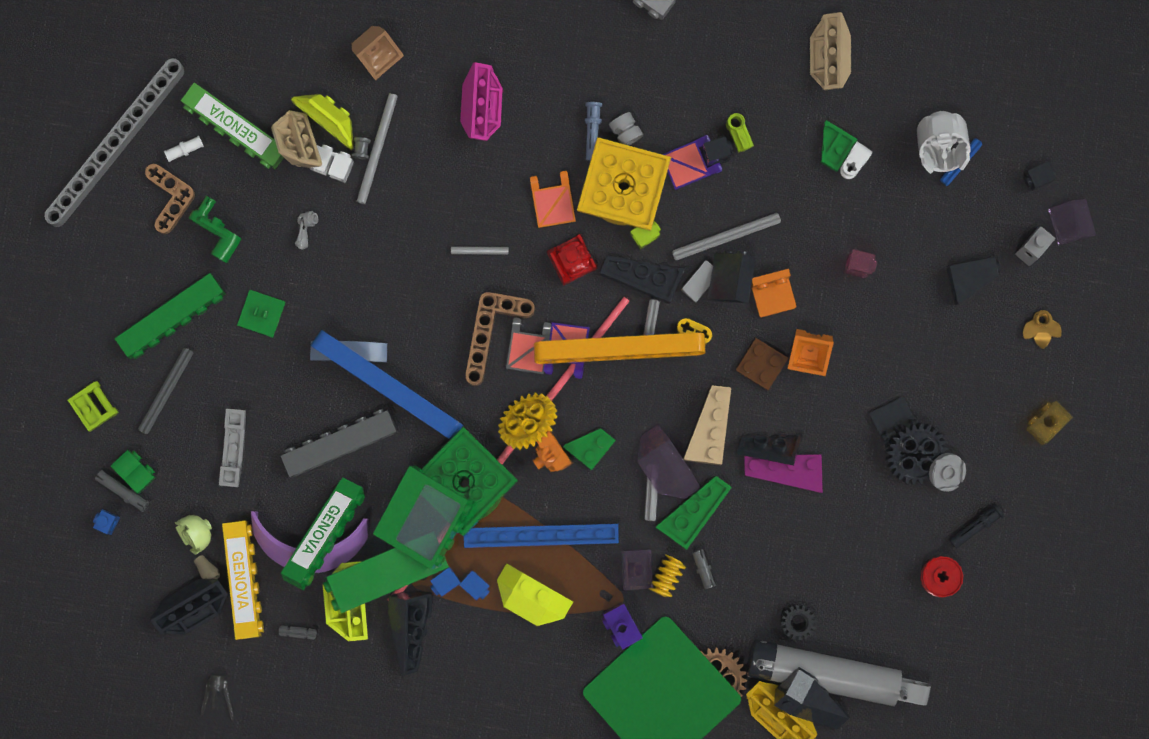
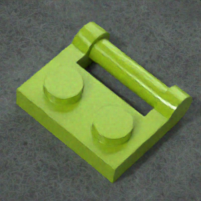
M98 381L93 382L68 399V402L89 432L119 413L116 408L112 407L100 389L101 385ZM94 392L107 411L105 414H101L88 394Z

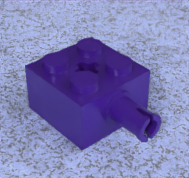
M623 602L602 613L604 618L601 620L607 630H612L613 635H611V638L616 647L621 646L623 650L643 639Z

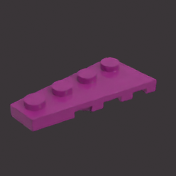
M797 455L794 466L744 456V476L823 493L821 455Z

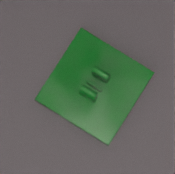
M249 290L237 326L273 338L286 302Z

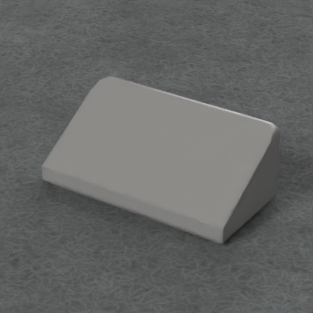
M705 260L681 291L694 302H697L710 286L713 266Z

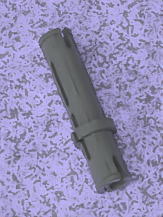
M103 470L97 474L99 477H95V481L123 498L125 503L132 504L141 512L149 505V501L136 494L133 489L130 490Z

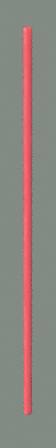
M623 297L592 338H601L630 302L627 298ZM571 364L547 394L551 401L573 375L576 364ZM507 446L497 460L503 464L514 449L511 446ZM449 522L437 535L439 544H441L451 525ZM407 586L395 590L391 595L403 592Z

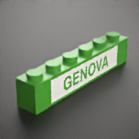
M193 83L181 99V102L185 105L183 108L190 114L194 112L200 116L198 119L204 124L208 125L210 123L215 126L213 130L221 136L224 134L229 136V141L235 146H243L245 148L244 152L252 158L255 156L260 158V163L266 168L272 167L276 169L284 159L279 154L276 142L272 137L196 83Z

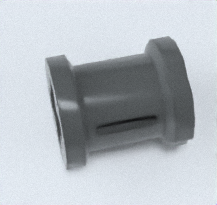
M355 137V150L352 153V157L368 160V144L371 143V140Z

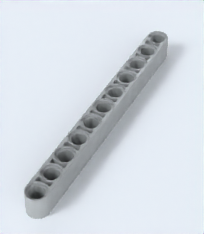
M169 59L165 62L49 206L44 216L49 224L60 227L68 220L182 78L184 67L177 59ZM174 65H178V71L175 73H171V67ZM161 80H167L166 86L158 87ZM149 95H155V99L152 102H147ZM142 109L143 114L140 117H135V112ZM126 124H131V129L128 132H123V127ZM114 139H119V144L111 147V142ZM107 154V159L100 162V155ZM95 168V174L88 177V170ZM79 183H83L82 190L76 192V185ZM71 198L70 205L65 207L63 205L64 200ZM54 213H59L57 221H52L51 219Z

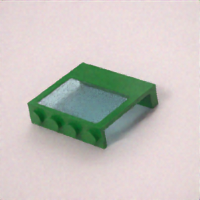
M409 466L373 534L426 567L437 569L444 563L446 551L450 550L453 546L454 536L461 531L465 516L471 513L474 500L466 499L422 473V469L417 466Z

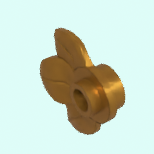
M1040 310L1034 314L1033 320L1025 324L1023 337L1024 339L1034 337L1035 343L1044 349L1049 344L1051 337H1061L1062 331L1059 323L1052 320L1049 312ZM1044 317L1045 323H1040L1039 318Z

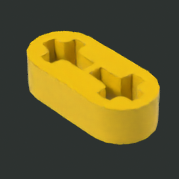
M685 318L678 323L677 330L679 334L685 333L682 331L681 324L685 325L687 322L694 331L687 330L686 333H695L696 331L702 333L703 330L707 331L706 335L709 337L708 339L705 338V344L712 338V332L708 327Z

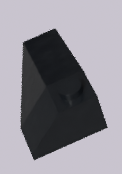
M800 667L775 689L774 706L789 715L836 730L849 719V715L843 708L831 699L829 692L818 684L816 677Z

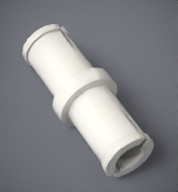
M197 136L184 143L183 141L179 142L180 145L165 150L164 153L168 161L171 162L183 155L186 157L189 155L188 153L204 146L200 137Z

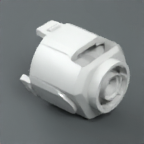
M939 111L924 117L917 127L918 148L921 162L930 174L933 171L948 172L957 168L964 170L970 161V142L965 120L957 113L951 114L946 111ZM958 142V146L951 150L952 145Z

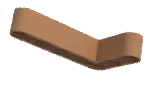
M490 292L482 294L479 300L466 370V380L470 385L478 386L483 382L496 313L530 318L535 312V307L531 300ZM487 297L494 300L493 305L490 307L483 304L484 299ZM511 301L513 304L512 308L509 310L503 309V302ZM524 304H529L532 307L529 313L521 311V307ZM483 316L490 318L488 325L480 324V319ZM479 335L487 337V341L484 344L476 342ZM477 353L483 355V361L480 363L473 361V356ZM473 372L480 374V378L476 382H472L469 379L470 374Z

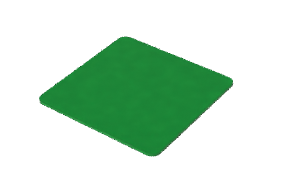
M669 617L659 619L642 635L643 639L632 644L583 690V695L621 739H702L741 703L739 693Z

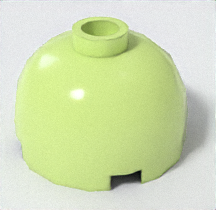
M188 515L175 522L176 525H179L176 529L184 544H189L193 547L190 549L192 553L198 554L209 545L211 541L210 529L212 527L207 519L202 520L199 516Z

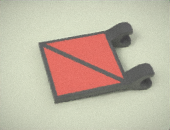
M514 318L506 368L544 374V364H536L534 362V343L549 341L551 323L545 322L542 335L520 332L522 320Z

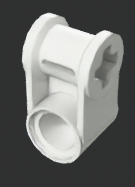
M857 141L841 166L840 173L845 179L854 178L861 167L865 165L873 151ZM849 166L853 167L851 172L847 171Z

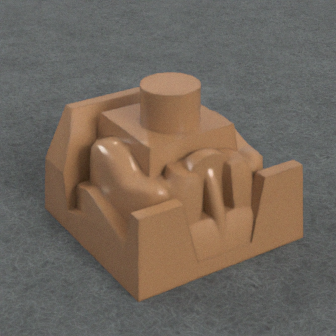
M371 26L352 43V51L375 80L404 56L388 33L378 26Z

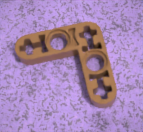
M151 164L145 170L146 177L172 195V198L155 221L156 230L161 234H168L173 230L194 200L195 192L189 185L161 166ZM158 169L157 172L164 176L162 180L157 176L151 177V170L155 171ZM172 178L175 180V186L168 189L165 186V182L167 179ZM189 190L188 193L190 194V196H185L183 198L182 202L185 203L183 206L180 202L176 201V199L178 198L179 200H181L183 197L182 191ZM172 205H179L180 211L178 214L173 215L170 213ZM167 213L174 220L171 221L169 219L167 221L168 228L161 230L160 222H166L168 218L165 215Z

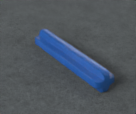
M977 138L970 143V159L982 146V142ZM957 168L946 172L940 181L948 186L961 170Z

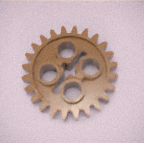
M715 647L714 653L709 648H707V654L700 651L710 663L714 660L720 661L721 668L718 670L720 673L725 667L729 668L722 676L733 675L734 682L731 686L742 697L743 695L739 691L746 690V688L741 684L747 682V680L742 678L746 671H740L744 665L736 664L739 658L732 659V652L725 655L726 649L719 653L717 647Z

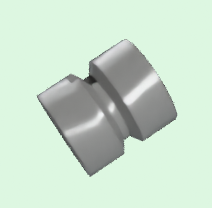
M630 112L617 117L609 124L613 133L618 134L617 139L621 144L629 146L643 137L639 126L634 125L635 120Z

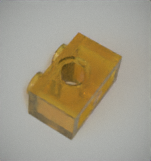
M1057 401L1046 403L1041 408L1043 412L1038 417L1035 415L1028 421L1029 426L1026 430L1041 445L1047 444L1073 418ZM1045 417L1051 418L1052 425L1050 427L1044 424Z

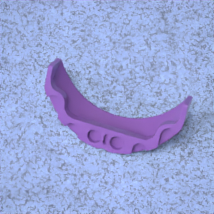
M251 511L252 531L258 544L272 560L285 567L296 548L288 546L270 535L258 520V512ZM363 518L360 525L350 536L335 544L333 550L325 556L322 567L319 570L317 569L315 573L330 571L337 568L341 563H347L368 539L369 519Z

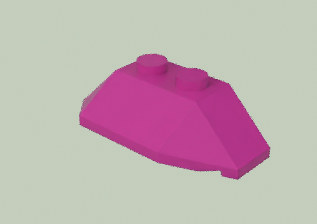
M476 62L472 64L462 85L460 122L469 138L487 141L501 126L503 88L491 65Z

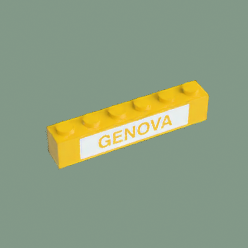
M248 521L224 523L222 527L235 640L260 637L261 632H264L263 621L259 620V613L262 612L261 602H257L259 584L255 582L254 576L257 574L256 563H253L252 555H255L254 544L250 542V536H253L252 525L248 524Z

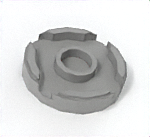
M953 453L942 454L930 466V481L933 486L941 491L949 492L959 487L957 485L965 479L966 466L964 461Z

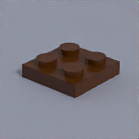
M756 338L735 371L768 391L787 362L788 357Z

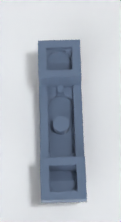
M339 341L369 362L387 363V343ZM311 347V361L331 360Z

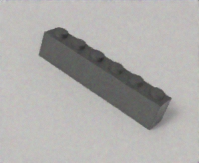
M378 410L373 413L371 418H359L355 420L356 424L348 426V424L337 428L338 432L333 434L330 432L320 435V439L313 442L311 439L303 442V447L298 449L292 447L285 450V454L281 455L289 477L298 476L398 433L389 411Z

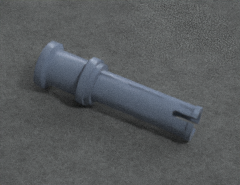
M599 102L585 103L587 107V118H585V124H587L585 160L591 161L598 137L599 125L602 123V119H600L602 103Z

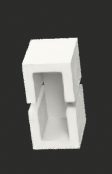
M327 145L317 146L322 165L321 167L310 168V170L323 175L328 173L329 177L346 183L354 163L350 158L351 155L342 151L339 154L334 153L333 148Z

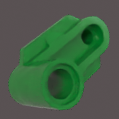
M205 196L198 210H193L188 219L220 237L211 254L221 261L228 263L242 239L225 229L224 226L226 224L222 223L220 219L213 217L212 220L208 219L207 215L216 201Z

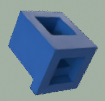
M102 509L93 520V523H95L93 528L112 535L120 517Z

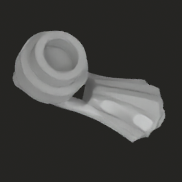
M313 211L300 214L297 220L300 229L295 246L301 250L308 247L307 227L318 223V215Z

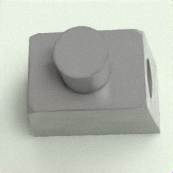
M1039 226L1015 255L1028 266H1031L1056 238Z

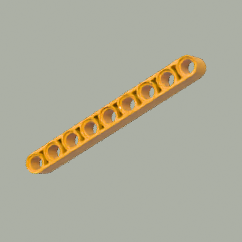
M704 333L553 340L534 343V362L536 364L698 356L706 353Z

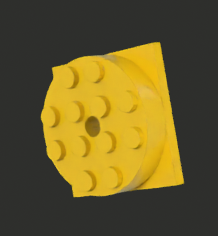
M597 137L577 211L600 217L613 224L630 225L651 231L671 157ZM623 182L628 183L629 188L622 192L619 184Z

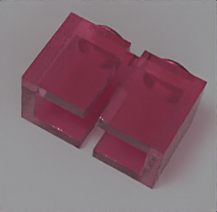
M853 249L848 254L844 273L867 278L875 272L877 261L874 260L875 255Z

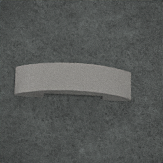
M226 409L223 460L219 478L220 486L239 487L245 443L246 410Z

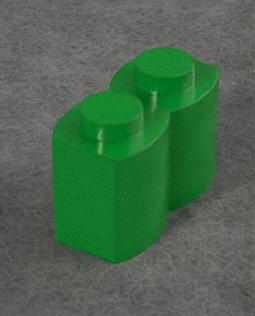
M127 450L111 467L137 494H140L156 478L153 475L155 471L148 464L145 466L140 461L142 457L135 450L132 452Z

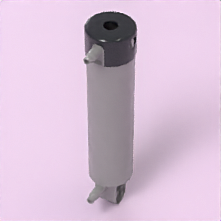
M758 639L753 640L747 665L748 677L780 683L785 681L800 667L815 676L818 684L829 693L894 707L897 700L927 705L931 685L928 683L902 678L901 670L777 645V643Z

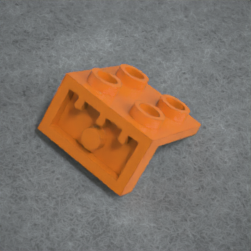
M789 269L752 278L751 288L760 318L797 307L789 281L791 276Z

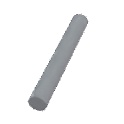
M451 247V254L508 255L509 247Z

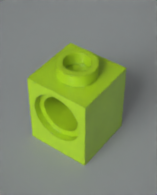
M654 221L651 231L636 227L630 232V235L639 248L642 249L660 237L659 231L661 229Z

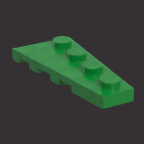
M715 476L659 523L656 528L687 550L732 487Z

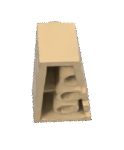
M711 386L683 461L722 465L731 394L730 387Z

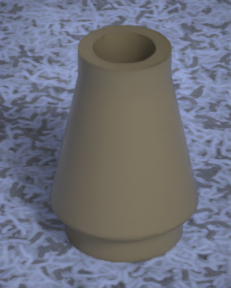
M204 555L194 560L202 579H218L220 577L219 570Z

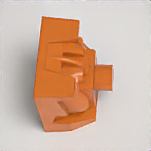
M796 329L788 369L826 376L834 343L833 336L823 334L821 337L820 335Z
M548 431L546 433L548 437H541V443L536 441L538 443L536 448L538 457L533 459V462L538 469L546 466L550 472L563 470L573 464L552 432Z

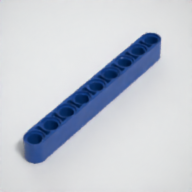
M320 330L311 343V347L451 440L463 427L460 422L323 330Z

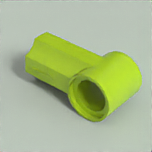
M739 113L730 115L726 121V128L730 131L738 153L754 147L746 128L744 117ZM731 119L739 120L740 126L737 128L733 127Z

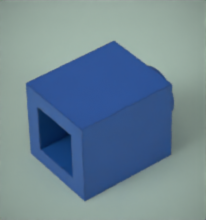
M449 567L431 580L433 585L430 587L436 595L440 594L443 597L457 587L461 581L451 567Z
M473 570L460 583V586L475 600L479 598L483 600L490 592L488 590L490 585Z

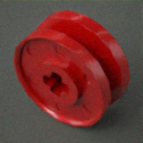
M940 556L930 559L924 564L920 580L922 587L927 593L934 597L943 598L955 594L960 589L963 583V572L955 560ZM943 572V576L946 577V579L940 582L938 574H942Z

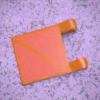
M567 171L560 172L562 185L539 189L537 176L530 177L538 228L576 222Z

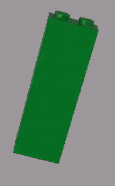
M430 532L404 544L429 560L433 559L440 546L435 532ZM393 548L324 577L325 582H323L326 592L332 595L333 600H331L334 611L338 610L339 614L449 568L445 559L441 567L430 569L397 548Z

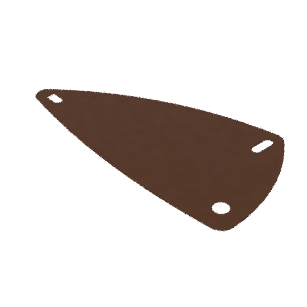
M469 479L462 480L461 486L470 487ZM421 494L412 515L409 541L430 532H435L437 537L448 522ZM502 497L495 510L481 519L473 528L544 525ZM456 533L453 538V546L444 555L448 566L451 567L461 582L472 570L475 571L490 585L488 588L489 594L483 600L481 598L475 600L459 584L443 597L440 594L436 595L430 587L433 585L431 580L446 569L428 576L425 580H418L412 583L419 590L431 592L432 595L454 602L489 610L514 613L503 606L497 579L507 563L573 601L567 614L607 610L624 600L621 591L570 545L464 548V536L460 533ZM601 590H605L613 595L610 602L599 595Z

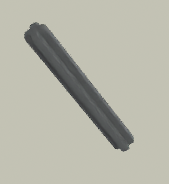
M183 348L138 428L142 433H149L190 361L193 351Z

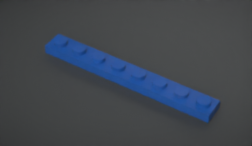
M618 524L472 528L464 536V548L619 543Z

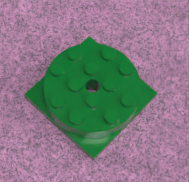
M464 427L457 432L421 471L462 497L474 500L471 513L465 516L462 522L464 525L459 532L462 536H465L481 519L493 512L502 497L518 482ZM468 478L470 487H462V480ZM425 485L421 495L451 524L460 508V504L433 487Z

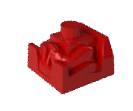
M580 234L547 251L563 286L597 269Z

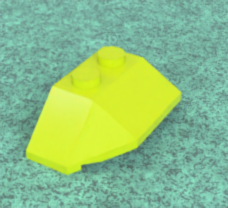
M321 94L295 96L291 99L294 105L352 151L354 148L352 123L348 117L350 114L342 107L338 109L334 106L335 102L327 95L325 98Z
M361 561L341 563L332 574L341 571L345 568H348L350 566H353L357 563H360ZM323 585L326 624L347 641L368 639L365 604L339 614L338 610L334 611L331 600L333 598L331 593H327Z
M507 563L497 579L503 606L536 626L564 619L573 604V601Z

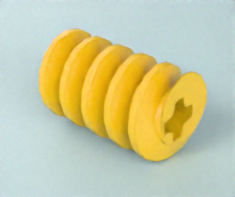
M665 554L669 560H662L665 567L658 568L662 574H655L658 581L651 582L655 588L648 589L664 597H672L669 590L676 589L672 583H679L675 576H682L683 574L679 569H685L686 567L681 561Z

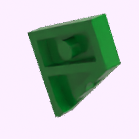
M827 120L824 123L821 163L837 172L857 139Z
M600 428L565 444L563 448L592 470L616 440Z

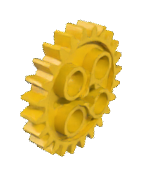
M534 393L533 397L528 394L526 399L521 396L519 402L514 401V406H508L509 411L503 412L506 416L500 418L503 423L498 425L501 428L498 432L501 434L502 440L513 449L517 447L519 450L523 446L528 449L529 444L534 447L536 441L541 443V437H548L546 432L552 431L550 426L556 424L554 419L558 417L555 414L557 412L555 404L548 396L545 397L542 393L540 395Z

